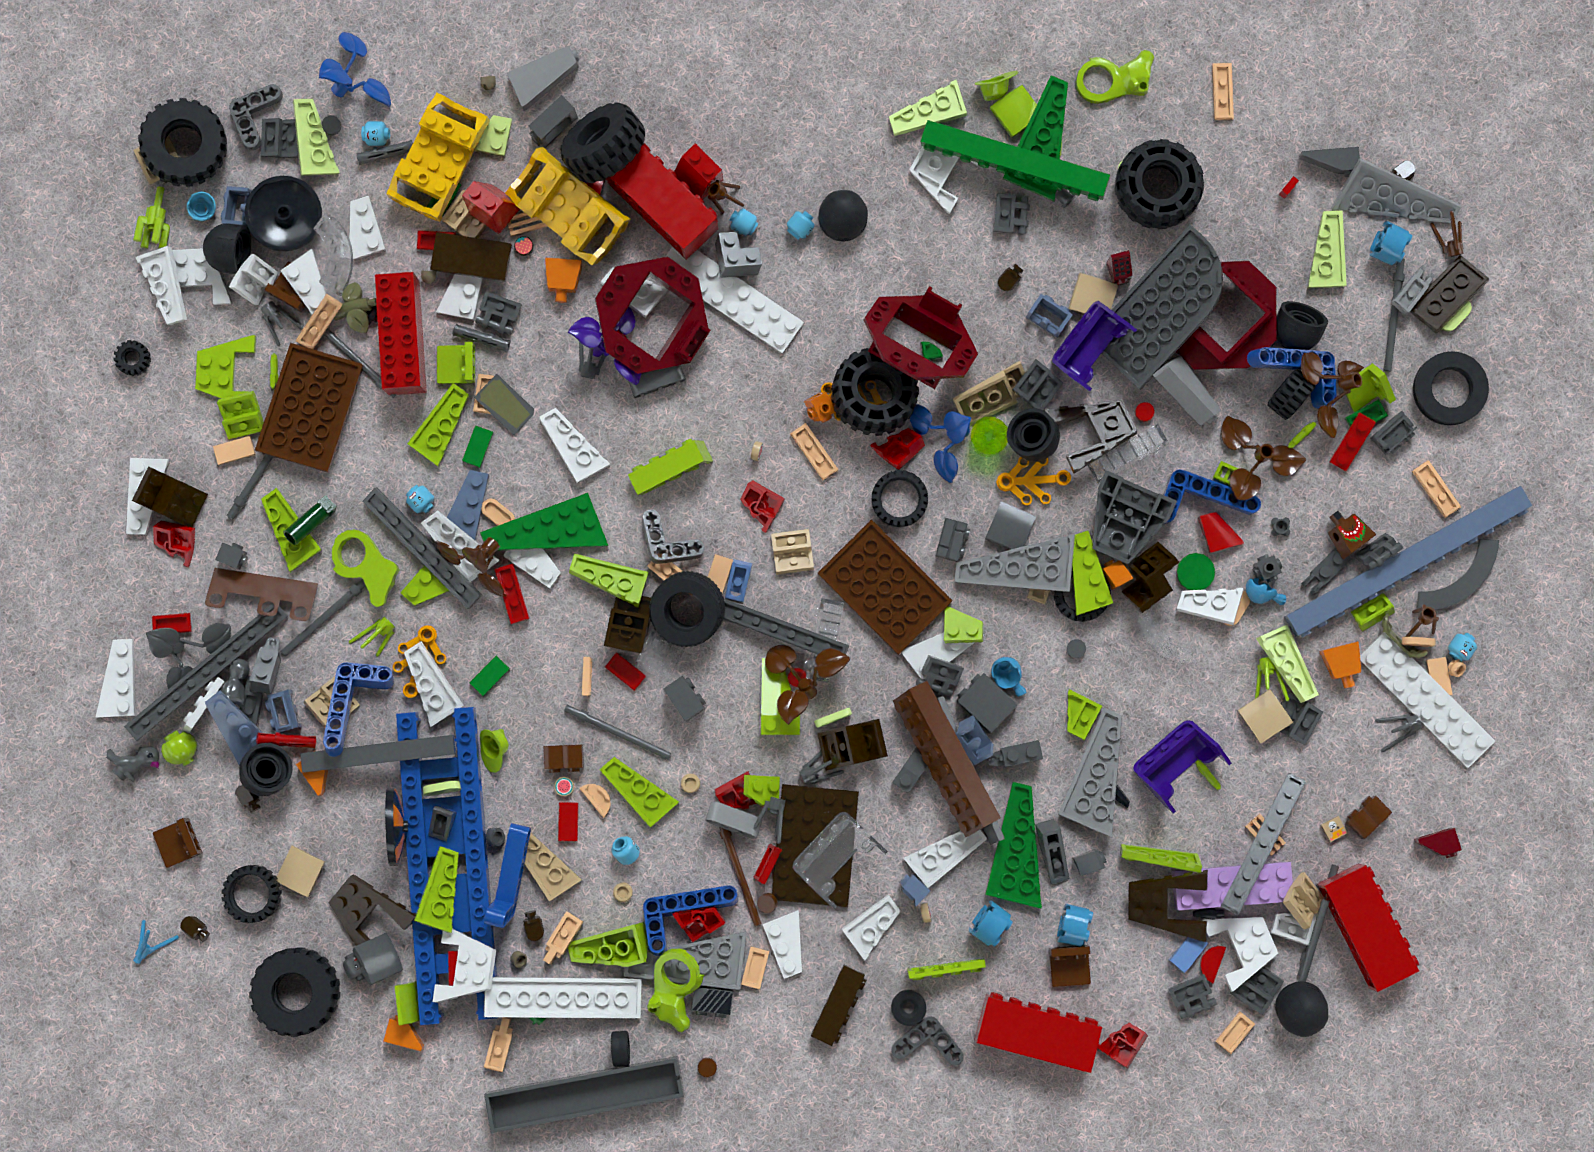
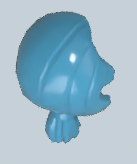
M1257 578L1247 581L1246 593L1253 603L1263 604L1271 599L1279 605L1286 603V595L1278 594L1277 590L1271 588L1268 584L1264 582L1258 584L1259 579Z
M1011 657L997 659L991 668V675L997 686L1003 689L1013 688L1017 697L1026 694V689L1020 685L1022 671L1018 661Z

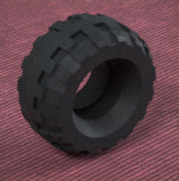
M1168 139L1149 140L1133 148L1123 159L1115 178V195L1117 196L1120 208L1124 210L1128 218L1133 222H1137L1142 227L1149 229H1167L1182 223L1197 208L1204 191V173L1201 165L1196 160L1197 157L1192 151L1189 152L1185 149L1184 145L1178 142H1170ZM1154 167L1169 170L1175 176L1178 183L1176 193L1168 199H1157L1149 195L1142 183L1143 176L1147 170Z

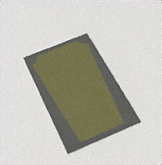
M498 374L474 397L513 435L534 415V408Z

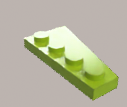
M453 383L407 444L439 467L469 394Z
M1089 531L1075 534L1072 574L1076 616L1113 604L1096 551L1092 549L1093 542Z
M615 757L599 769L650 828L679 803L678 800Z
M441 846L438 848L414 918L415 922L452 933L458 852Z
M983 958L908 968L907 974L909 979L922 980L926 976H932V978L943 977L945 973L959 975L963 974L962 971L970 970V973L981 972V968H985L986 965Z

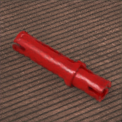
M279 732L274 734L257 733L256 745L272 743L278 746L315 748L316 736L284 735Z

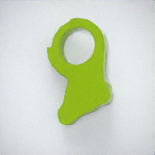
M1143 50L1135 59L1127 62L1120 68L1105 58H1089L1090 61L1086 62L1078 71L1075 81V87L1079 95L1090 103H1106L1130 94L1144 96L1148 93L1154 55L1148 50ZM1092 67L1104 68L1112 77L1111 88L1103 94L1091 93L1084 85L1083 76Z
M355 529L346 530L335 538L332 547V560L335 564L333 570L345 578H363L370 594V602L376 607L385 605L387 595L394 586L396 576L400 571L398 565L383 557L368 534ZM358 538L365 546L366 554L364 560L356 567H348L342 559L341 552L343 546L347 541Z
M670 949L660 955L654 968V994L647 1005L649 1012L654 1013L660 1021L671 1024L678 1032H684L690 1027V1020L686 1015L684 996L698 989L704 975L700 974L699 965L695 958L687 953L686 950ZM677 959L686 964L690 970V981L684 985L671 982L664 971L665 962Z

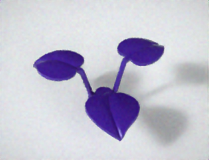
M630 307L627 308L614 329L615 331L619 329L625 335L632 332L635 327V316ZM583 317L577 320L568 330V333L574 336L581 344L589 349L594 348L593 356L609 355L605 352L603 338H601L602 333L599 332L600 325L595 319ZM614 358V365L617 371L627 381L637 385L642 373L636 374Z

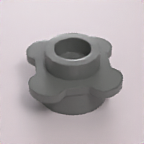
M1275 517L1271 520L1273 525L1271 534L1273 536H1288L1290 534L1289 518L1278 519Z

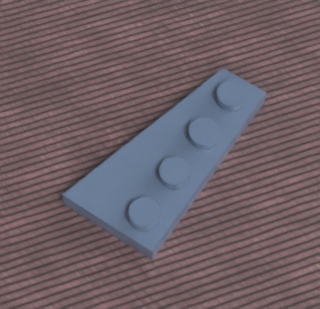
M470 470L447 518L472 539L476 540L489 474Z
M220 690L205 701V704L236 761L240 764L243 756L256 745L257 733L263 732Z

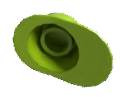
M1007 72L988 80L975 82V85H980L984 100H997L1007 93L1009 78L1017 75L1019 72Z
M484 729L480 732L481 758L487 770L496 773L502 767V756L507 752L509 743L503 729L493 731Z

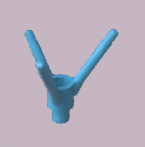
M142 920L140 941L133 961L140 964L148 954L150 955L155 950L177 940L179 936L176 935L151 947L147 944L150 930H147L145 934L146 921Z

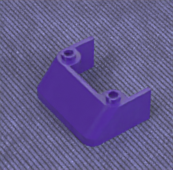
M1095 301L1055 352L1052 362L1069 377L1091 391L1092 388L1086 384L1094 376L1091 366L1113 337H1124L1129 329L1133 332H1136L1137 329L1103 303Z
M1187 720L1178 725L1134 764L1133 769L1155 797L1174 814L1176 810L1168 801L1174 794L1171 782L1198 759L1203 763H1210L1219 756L1226 764L1230 765L1232 763L1215 740L1193 721Z

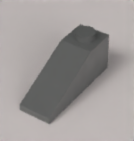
M1359 146L1302 151L1299 154L1300 160L1336 174H1344V177L1350 176L1360 158Z
M917 747L892 781L893 784L906 793L910 792L927 767Z
M1054 819L1035 824L1039 846L1050 883L1055 884L1070 879L1061 828Z

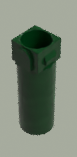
M325 495L284 530V536L291 544L296 546L326 519L331 517L335 513L337 506Z

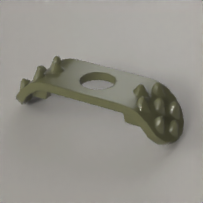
M1386 613L1382 621V632H1385L1408 654L1409 658L1417 657L1419 659L1427 655V650H1418L1414 646L1410 648L1402 644V640L1392 631L1391 628L1393 626L1388 620L1389 614Z

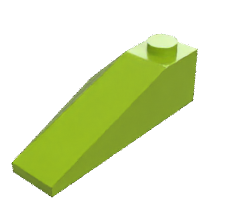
M762 658L761 735H800V715L788 725L781 718L777 709L779 696L784 691L791 690L786 672L784 671L780 674L771 673L765 665L766 658Z
M644 922L572 941L568 947L571 962L618 965L622 967L646 962L648 940Z

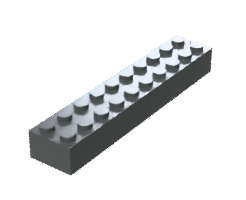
M678 1056L488 1091L484 1094L490 1132H501L684 1097L682 1077L678 1078L681 1074Z

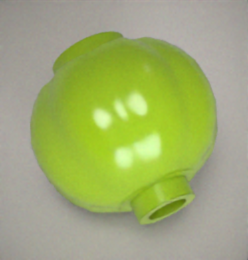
M176 730L164 738L166 742L162 744L161 752L167 762L186 766L194 761L192 757L197 751V742L193 735L185 731L179 734Z

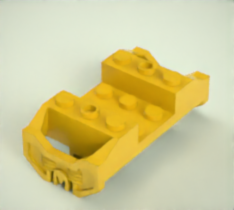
M436 92L419 122L421 128L406 159L401 158L386 193L387 196L406 208L410 207L412 211L440 222L486 126L490 122L488 116L470 110ZM440 104L452 111V113L462 116L471 122H476L475 129L434 111L436 105ZM398 181L414 188L417 192L421 191L429 195L430 198L433 197L439 201L432 209L424 207L419 202L409 200L397 193Z
M544 147L536 148L525 169L505 192L518 208L530 218H539L563 238L561 243L591 265L598 264L612 249V245H615L617 238H620V234L626 230L630 221L629 217L623 215L585 182L579 181L568 168L549 154ZM542 162L546 163L523 198H519L517 194L531 181L534 173L541 167ZM609 217L615 225L612 232L605 237L601 247L594 254L583 251L591 239L599 234L598 230L603 224L608 222L606 219Z

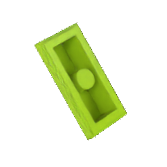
M1384 593L1351 611L1362 632L1382 621L1386 613L1389 616L1395 613L1393 604Z

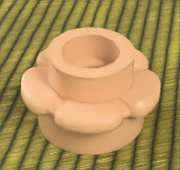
M1459 659L1451 661L1448 665L1449 675H1454L1455 677L1462 676L1466 670V665L1463 661L1461 662Z

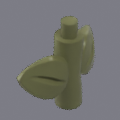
M354 282L343 290L342 298L345 303H343L334 320L337 321L346 317L351 329L360 333H367L369 320L365 311L372 310V307L377 305L376 298L370 300L368 297L362 298V289L358 283Z

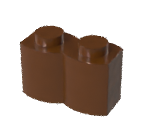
M583 744L543 746L544 769H549V773H558L562 768H568V772H580V768H584Z
M1376 795L1372 797L1367 796L1361 802L1363 806L1358 811L1354 809L1347 816L1349 819L1346 823L1361 839L1367 838L1392 813Z

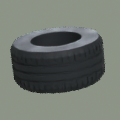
M694 571L678 572L665 579L653 592L649 605V616L655 631L668 643L680 647H693L707 641L720 628L725 616V601L720 588L717 587L718 585L706 575ZM687 592L695 595L700 600L704 609V617L700 623L694 626L684 625L674 617L671 611V600L676 594Z

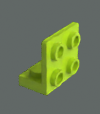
M465 342V345L437 346L438 384L475 383V345L473 342Z
M1373 363L1359 372L1362 377L1361 387L1351 389V393L1346 394L1354 412L1361 409L1377 396L1381 400L1385 399L1389 404L1396 400L1386 374Z

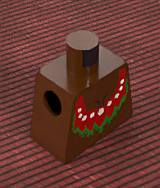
M1336 511L1329 517L1336 527L1329 531L1328 535L1343 560L1376 536V533L1356 514H1352L1345 519L1339 511Z

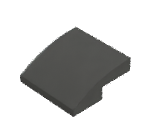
M262 119V157L299 158L295 119Z
M1035 359L1015 385L1013 391L1032 408L1044 410L1063 382L1050 372L1051 370Z
M1001 502L985 539L1009 550L1023 547L1036 516Z
M1287 692L1289 701H1286L1284 697L1280 704L1293 723L1280 732L1306 745L1323 711L1308 702L1300 703L1296 696Z
M387 932L355 946L352 950L362 965L360 970L370 986L403 970L398 953Z
M1262 967L1235 991H1230V994L1263 1015L1274 1000L1273 997L1284 980L1265 967Z

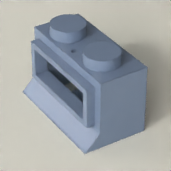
M227 186L223 197L224 208L221 212L222 224L229 223L247 226L245 205L252 191L251 189ZM238 196H245L244 204H241L242 220L234 221Z
M1040 294L1026 318L1058 338L1073 314L1065 306H1059L1054 303L1050 296ZM1039 305L1062 319L1061 325L1058 327L1050 322L1048 318L1035 312Z
M290 689L267 695L268 700L265 701L267 711H271L273 719H270L271 727L279 733L302 727L301 723H298L295 713L297 712V707L293 704L291 697L293 691ZM282 697L289 723L284 726L280 725L274 699Z
M972 715L959 722L956 735L971 762L976 765L993 756L994 744L975 717Z
M906 874L899 882L903 887L901 890L911 900L914 899L915 907L930 892L913 874L910 876Z

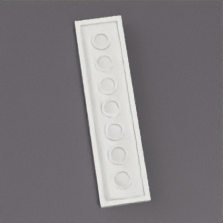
M673 247L666 255V257L668 256L699 278L703 301L781 354L784 353L804 324L802 320L738 277L721 278L719 264L698 250L687 260Z
M1385 632L1360 654L1361 662L1414 715L1419 717L1426 728L1466 768H1469L1495 742Z
M492 977L491 989L486 990L484 994V1017L641 1018L642 979Z

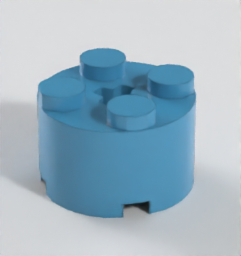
M1386 221L1382 225L1385 227L1383 231L1378 230L1370 247L1373 253H1370V256L1388 265H1393L1396 261L1399 263L1402 261L1405 255L1403 250L1410 243L1412 235L1409 234L1408 230Z
M990 900V905L988 907L984 905L973 919L974 927L973 929L969 927V932L987 946H996L1001 940L1000 935L1004 930L1007 931L1013 921L1010 920L1011 914Z
M1065 904L1063 910L1066 913L1063 916L1061 915L1057 942L1078 947L1084 946L1089 938L1090 930H1087V927L1092 921L1093 912L1087 908Z

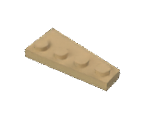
M530 833L525 865L550 902L582 879L538 838Z

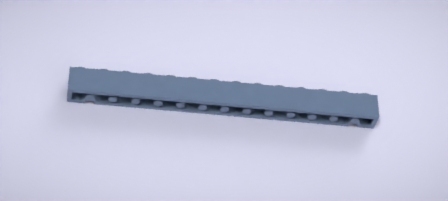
M1521 486L1516 487L1399 552L1395 557H1390L1384 561V565L1381 567H1376L1373 570L1369 569L1284 616L1295 637L1301 635L1303 638L1312 633L1311 628L1325 626L1329 623V618L1334 616L1337 619L1346 614L1344 610L1351 607L1353 610L1362 605L1361 601L1365 598L1371 600L1379 595L1378 591L1383 588L1387 591L1396 586L1394 582L1400 579L1403 582L1411 578L1412 572L1417 570L1420 573L1429 568L1428 563L1432 561L1435 564L1445 559L1444 555L1451 552V554L1458 552L1462 549L1461 545L1467 542L1470 545L1479 540L1477 536L1482 533L1486 536L1494 532V527L1498 524L1504 526L1512 521L1511 517L1516 514L1520 517L1528 513L1527 508L1531 507L1532 504Z

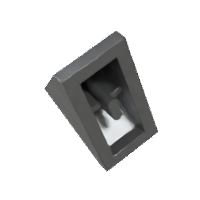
M439 806L434 807L428 835L447 841L456 812Z

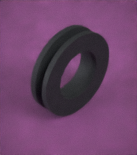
M1448 351L1433 356L1419 368L1413 381V397L1418 409L1426 418L1441 425H1458L1475 417L1484 407L1489 394V382L1483 367L1474 358L1461 352ZM1454 370L1466 378L1469 385V394L1467 400L1461 406L1446 407L1435 399L1432 393V383L1434 377L1439 372Z

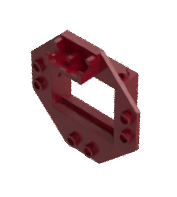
M668 256L615 266L595 297L605 352L636 374L691 363L711 331L708 328L699 278ZM648 276L689 304L656 358L614 330Z
M1250 261L1221 262L1222 271L1265 314L1228 352L1204 329L1199 327L1176 351L1194 370L1250 368L1251 366L1247 361L1248 353L1264 347L1270 348L1277 341V287Z
M931 286L928 287L924 295L878 297L863 320L873 339L868 352L934 390L941 379L965 377L978 356V352L959 316L962 304L959 303L957 306L932 292L933 288ZM894 318L953 351L943 368L884 335Z

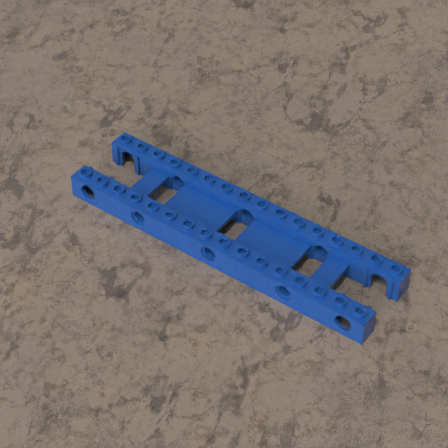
M476 707L454 708L452 716L455 718L456 739L454 740L457 742L458 757L422 760L420 758L400 761L404 820H408L409 831L405 832L411 912L417 913L430 875L428 859L436 856L438 848L441 846L456 851L459 854H465L467 873L457 874L455 881L456 890L452 928L458 932H472V939L495 949L493 926L484 924L486 910L491 904ZM419 713L396 714L398 741L418 739L417 724L421 721ZM459 776L461 796L429 799L423 797L422 782L425 779ZM436 806L456 812L447 841L428 835L433 809ZM413 921L420 1025L440 1024L443 1022L442 1017L444 1013H442V1010H439L438 1003L433 1002L435 984L440 985L439 974L449 973L448 953L437 954L435 952L434 937L442 934L443 931ZM496 956L493 977H497ZM485 991L476 993L478 1008L476 1014H478V1020L499 1018L484 1017Z

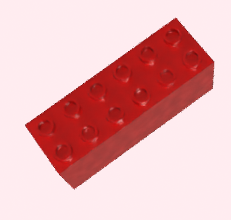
M644 143L641 146L640 152L636 154L634 159L624 169L615 173L614 176L606 178L607 184L687 260L719 230L718 215L711 207L707 208L703 204L704 201L699 195L696 194L694 196L690 192V187L684 181L680 182L672 169L665 168L661 158L657 155L654 157L650 153V148Z
M414 272L375 274L382 389L388 395L427 393L420 280Z
M1358 863L1317 883L1321 894L1330 900L1328 907L1369 989L1379 992L1419 972L1417 967L1419 962L1415 955H1411L1408 949L1410 944L1406 937H1402L1400 933L1402 928L1399 922L1393 919L1391 915L1393 910L1390 904L1384 901L1382 897L1384 892L1379 884L1376 885L1373 879L1375 877L1373 870L1370 866L1367 867V865Z
M995 992L985 995L974 1038L976 1043L1076 1070L1092 1072L1103 1028L1098 1024L1099 1021L1089 1017H1085V1020L1079 1019L1080 1016L1070 1012H1066V1015L1060 1014L1061 1011L1051 1007H1047V1010L1041 1009L1042 1006L1032 1002H1028V1005L1022 1004L1023 1001L1014 997L1006 1000L1003 999L1004 996Z

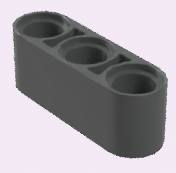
M678 365L644 372L641 374L637 385L630 382L629 385L634 398L641 397V394L646 395L658 391V388L662 387L663 389L675 385L678 381L683 382L686 378L682 366Z

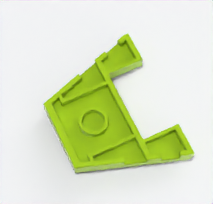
M250 335L197 351L195 389L221 399L249 392L234 391L235 353H255L256 336Z

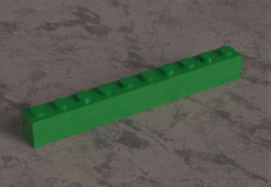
M927 120L920 141L921 146L924 147L923 149L934 152L937 150L942 152V155L951 158L952 156H957L963 162L970 163L973 161L983 168H989L990 166L1003 174L1010 172L1019 179L1030 178L1036 184H1050L1053 189L1062 190L1063 188L1076 196H1080V194L1086 195L1088 199L1093 201L1104 199L1110 180V174Z

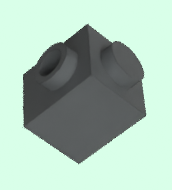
M222 542L215 560L240 570L241 567L246 565L248 557L246 556L247 552L243 551V546L232 543V546Z

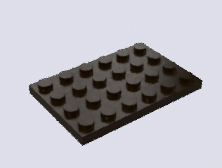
M782 784L781 799L786 801L783 811L780 844L776 842V847L782 850L774 865L772 894L776 897L777 901L848 907L859 791Z

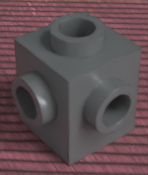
M1268 554L1257 558L1258 562L1253 564L1255 577L1260 582L1266 580L1267 583L1278 579L1277 575L1282 573L1280 560L1275 558L1274 555L1269 557ZM1267 564L1270 565L1271 571L1266 569Z

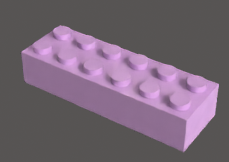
M1291 862L1265 863L1244 905L1283 902L1293 883ZM1241 865L1202 868L1201 872L1208 870L1207 891L1173 889L1175 910L1221 907ZM1173 870L1172 877L1184 875V873L1192 871Z

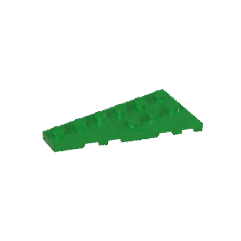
M1050 76L1017 147L1060 159L1068 82L1055 76ZM1010 172L1004 174L1003 180L1055 202L1056 189L1051 188L1050 184H1036L1030 178L1019 179Z
M588 493L480 532L483 542L488 537H491L499 544L500 548L497 551L609 546Z
M1012 782L1001 826L1004 839L997 843L985 895L1042 909L1032 786Z

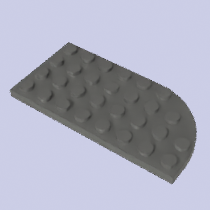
M1191 224L1112 309L1113 312L1135 327L1137 331L1133 332L1129 329L1124 337H1113L1101 354L1140 390L1151 380L1153 374L1164 366L1209 317L1221 295L1223 271L1219 256L1211 243Z

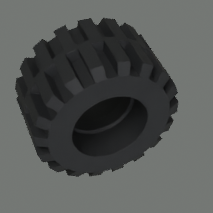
M1299 368L1295 369L1269 399L1267 406L1284 420H1287L1309 397L1316 385L1307 382Z

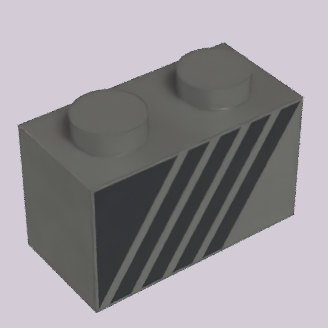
M700 986L693 994L692 1011H696V1015L707 1016L708 1012L715 1013V1017L726 1018L727 1015H731L734 990Z

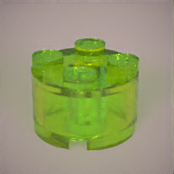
M989 416L979 419L972 427L969 436L973 450L983 457H993L1000 454L1008 443V427L1002 420L996 417ZM991 433L994 439L987 441L985 435Z

